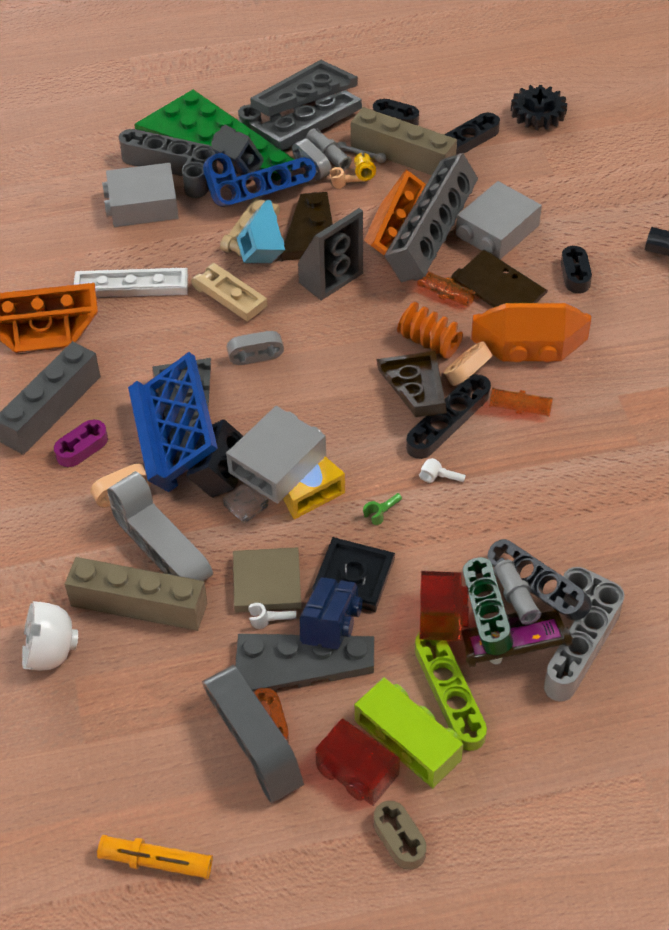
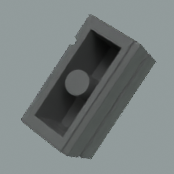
M227 125L222 126L214 134L211 148L216 154L222 153L231 159L236 174L239 173L241 176L259 170L264 162V158L249 136L239 131L236 132L235 129Z

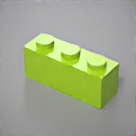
M385 677L354 704L355 722L432 789L462 761L463 743L459 735L451 728L445 729L435 720L434 715L425 706L419 707L409 698L407 692L400 685H393Z

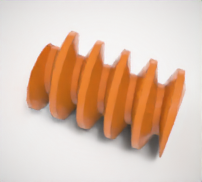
M417 302L411 303L401 316L397 332L401 333L404 338H411L414 343H421L424 348H430L431 351H435L437 354L440 353L443 358L448 359L452 357L463 338V332H457L458 323L453 321L447 327V317L443 316L438 321L439 315L437 312L433 311L428 316L429 309L423 306L418 312L419 304Z

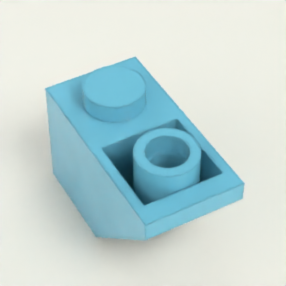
M266 200L253 213L237 236L243 263H272L285 251L284 240L279 230L277 215L274 212L271 200Z

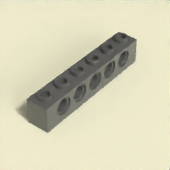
M464 153L442 159L384 255L401 283L412 279L417 281L426 276L432 261L437 257V252L442 243L445 242L446 236L455 224L457 215L464 208L466 200L473 192L478 177Z

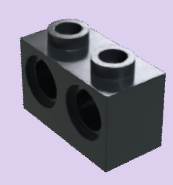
M225 419L212 424L218 449L188 469L186 475L187 478L212 498L231 492L238 484V478L228 472L226 452L243 435ZM200 435L195 450L205 444L204 435Z

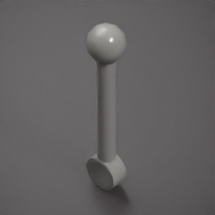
M345 142L337 143L338 148L343 152L362 153V156H364V153H367L379 163L386 161L384 153L375 154L346 146Z

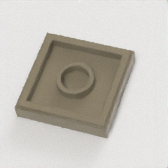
M298 547L233 551L235 612H249L248 607L253 603L263 604L266 611L302 609Z

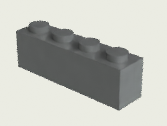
M72 341L0 412V442L24 455L101 377L96 353Z

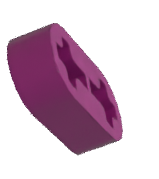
M88 420L61 437L54 445L57 462L63 467H74L103 448L108 442L105 424L100 420Z

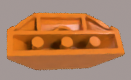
M405 170L380 204L364 241L385 255L426 184L411 172Z
M95 283L0 293V341L15 353L67 347L72 341L76 343L98 313Z
M505 303L491 308L483 314L473 315L471 340L476 344L485 342L492 355L502 362L562 361L588 340L591 315L583 313L566 303Z

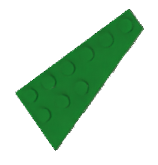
M194 89L134 124L136 130L212 146L211 142L214 134L222 126L227 125L235 129L236 132L239 131L249 136L264 158V162L259 170L295 160ZM273 171L271 179L278 181L281 179V176Z

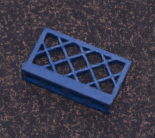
M190 352L186 353L145 385L136 381L128 387L147 480L167 492L172 491L178 486L176 479L178 476L218 449L196 358ZM187 367L188 369L183 381L178 380L181 371ZM166 383L161 396L158 397L156 389ZM175 385L180 386L174 401L169 400ZM189 388L193 389L188 404L183 403ZM166 405H170L171 408L168 412V415L166 419L163 420L162 414L166 408ZM180 408H184L185 412L180 423H174ZM197 411L199 416L194 427H190L189 424L193 414ZM172 428H175L177 430L174 434L171 443L169 444V433ZM186 431L191 434L185 448L180 447ZM200 435H204L205 444L194 450ZM177 451L182 452L179 462L173 465Z

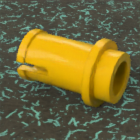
M362 153L357 154L354 158L357 178L362 181L371 180L376 175V166L371 162L369 154L364 153V157Z

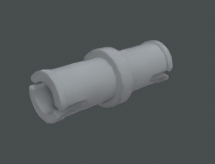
M313 128L307 133L306 139L313 143L334 166L342 168L343 171L349 168L352 159L338 148L337 142L332 139L329 140L318 128Z
M507 559L496 564L494 573L504 588L503 595L507 602L512 603L521 623L528 625L537 621L541 616V612L530 595L531 588L528 582L521 579L513 561Z

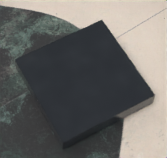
M332 537L312 592L321 577L336 579L337 583L340 580L355 582L358 586V597H362V609L376 612L395 560V553Z

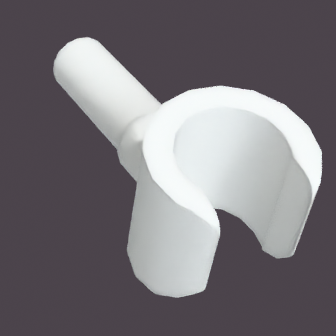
M433 458L425 461L419 474L420 479L427 483H432L437 476L464 482L466 476L442 468L440 462Z
M253 603L248 607L251 615L258 616L249 618L251 625L256 629L265 628L269 621L296 619V611H266L265 606L261 603Z

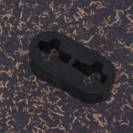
M385 98L376 100L373 103V110L419 125V110L415 106Z
M572 245L564 248L561 257V269L565 286L573 293H584L589 290L592 279L587 252L579 246Z

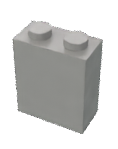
M170 163L106 171L107 182H102L104 198H109V200H104L106 215L107 217L112 216L114 227L179 219Z
M497 181L457 215L456 236L482 251L485 249L497 258L502 259L539 226L542 205Z
M275 406L226 452L228 472L278 504L326 456V435L317 427H311L299 420L292 412H286Z

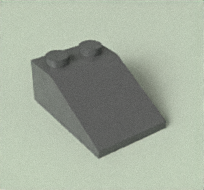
M360 208L315 235L298 262L299 283L321 301L363 274V210Z

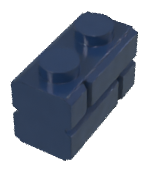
M323 577L318 580L299 618L300 641L302 644L313 646L321 644L325 648L338 649L344 637L351 636L354 625L353 617H359L362 610V597H358V586L355 582L340 580L337 583L336 579Z

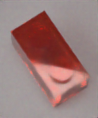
M421 571L419 639L461 641L462 627H468L469 624L468 586H462L461 572Z
M343 718L315 748L316 766L319 772L327 779H336L343 784L347 792L356 800L362 801L364 799L372 806L399 776L400 758Z

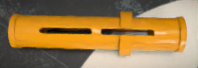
M102 835L97 849L98 859L127 863L133 869L143 866L172 873L202 877L203 879H209L213 863V855H203L176 848L147 844L142 838H135L134 841ZM122 849L149 854L150 857L122 852ZM160 857L189 862V865L160 859Z

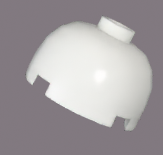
M35 601L30 604L24 629L26 646L22 647L23 669L41 671L59 667L66 660L69 650H76L78 630L72 629L70 616L58 605Z

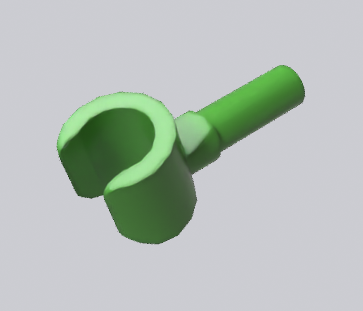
M397 493L381 504L375 501L366 503L363 507L364 517H368L371 513H377L372 516L371 521L374 525H380L384 519L383 513L401 501L402 496Z

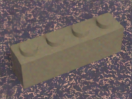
M365 107L351 121V147L375 154L384 153L387 160L429 175L434 173L442 159L456 155L457 139Z
M75 557L65 582L69 602L73 607L196 631L199 630L207 606L204 581Z

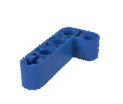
M218 153L204 162L203 170L214 203L218 206L226 207L308 182L315 176L316 166L311 159L304 157L236 177L231 159L225 154ZM214 160L222 163V174H217L213 171L212 163ZM299 168L305 169V173L291 177V171ZM273 171L281 176L279 186L275 185L271 180ZM248 179H252L256 183L257 188L254 193L249 192L246 188V181ZM223 186L228 187L231 191L232 196L229 201L224 200L220 195V190Z

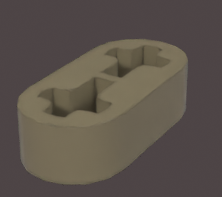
M396 801L381 802L374 811L373 826L377 835L399 867L408 870L418 868L426 858V842L424 837L400 803ZM385 814H388L391 818L397 816V831H395L391 823L385 822L383 824ZM402 839L406 841L410 848L417 846L415 856H411L408 852L402 854Z

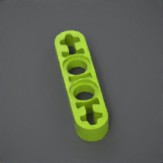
M424 629L417 634L415 639V654L448 727L454 730L461 738L463 750H477L483 746L486 739L487 727L445 636L437 629ZM425 642H430L432 646L436 645L435 659H433L431 649L428 646L424 647ZM438 668H447L453 673V676L448 680H439L434 676V671ZM458 696L466 701V706L458 710L452 709L447 704V700ZM468 717L467 723L470 730L477 731L476 737L471 738L469 733L464 734L465 723L463 720Z

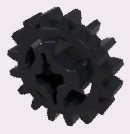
M529 85L528 90L520 88L519 93H514L513 99H511L510 111H512V118H517L518 124L526 123L525 128L533 125L535 130H539L542 126L548 130L550 124L557 127L559 121H564L568 103H566L565 96L560 97L561 91L552 92L551 86L545 89L542 85L536 88Z

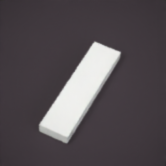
M188 268L75 271L74 285L95 283L97 298L188 295Z

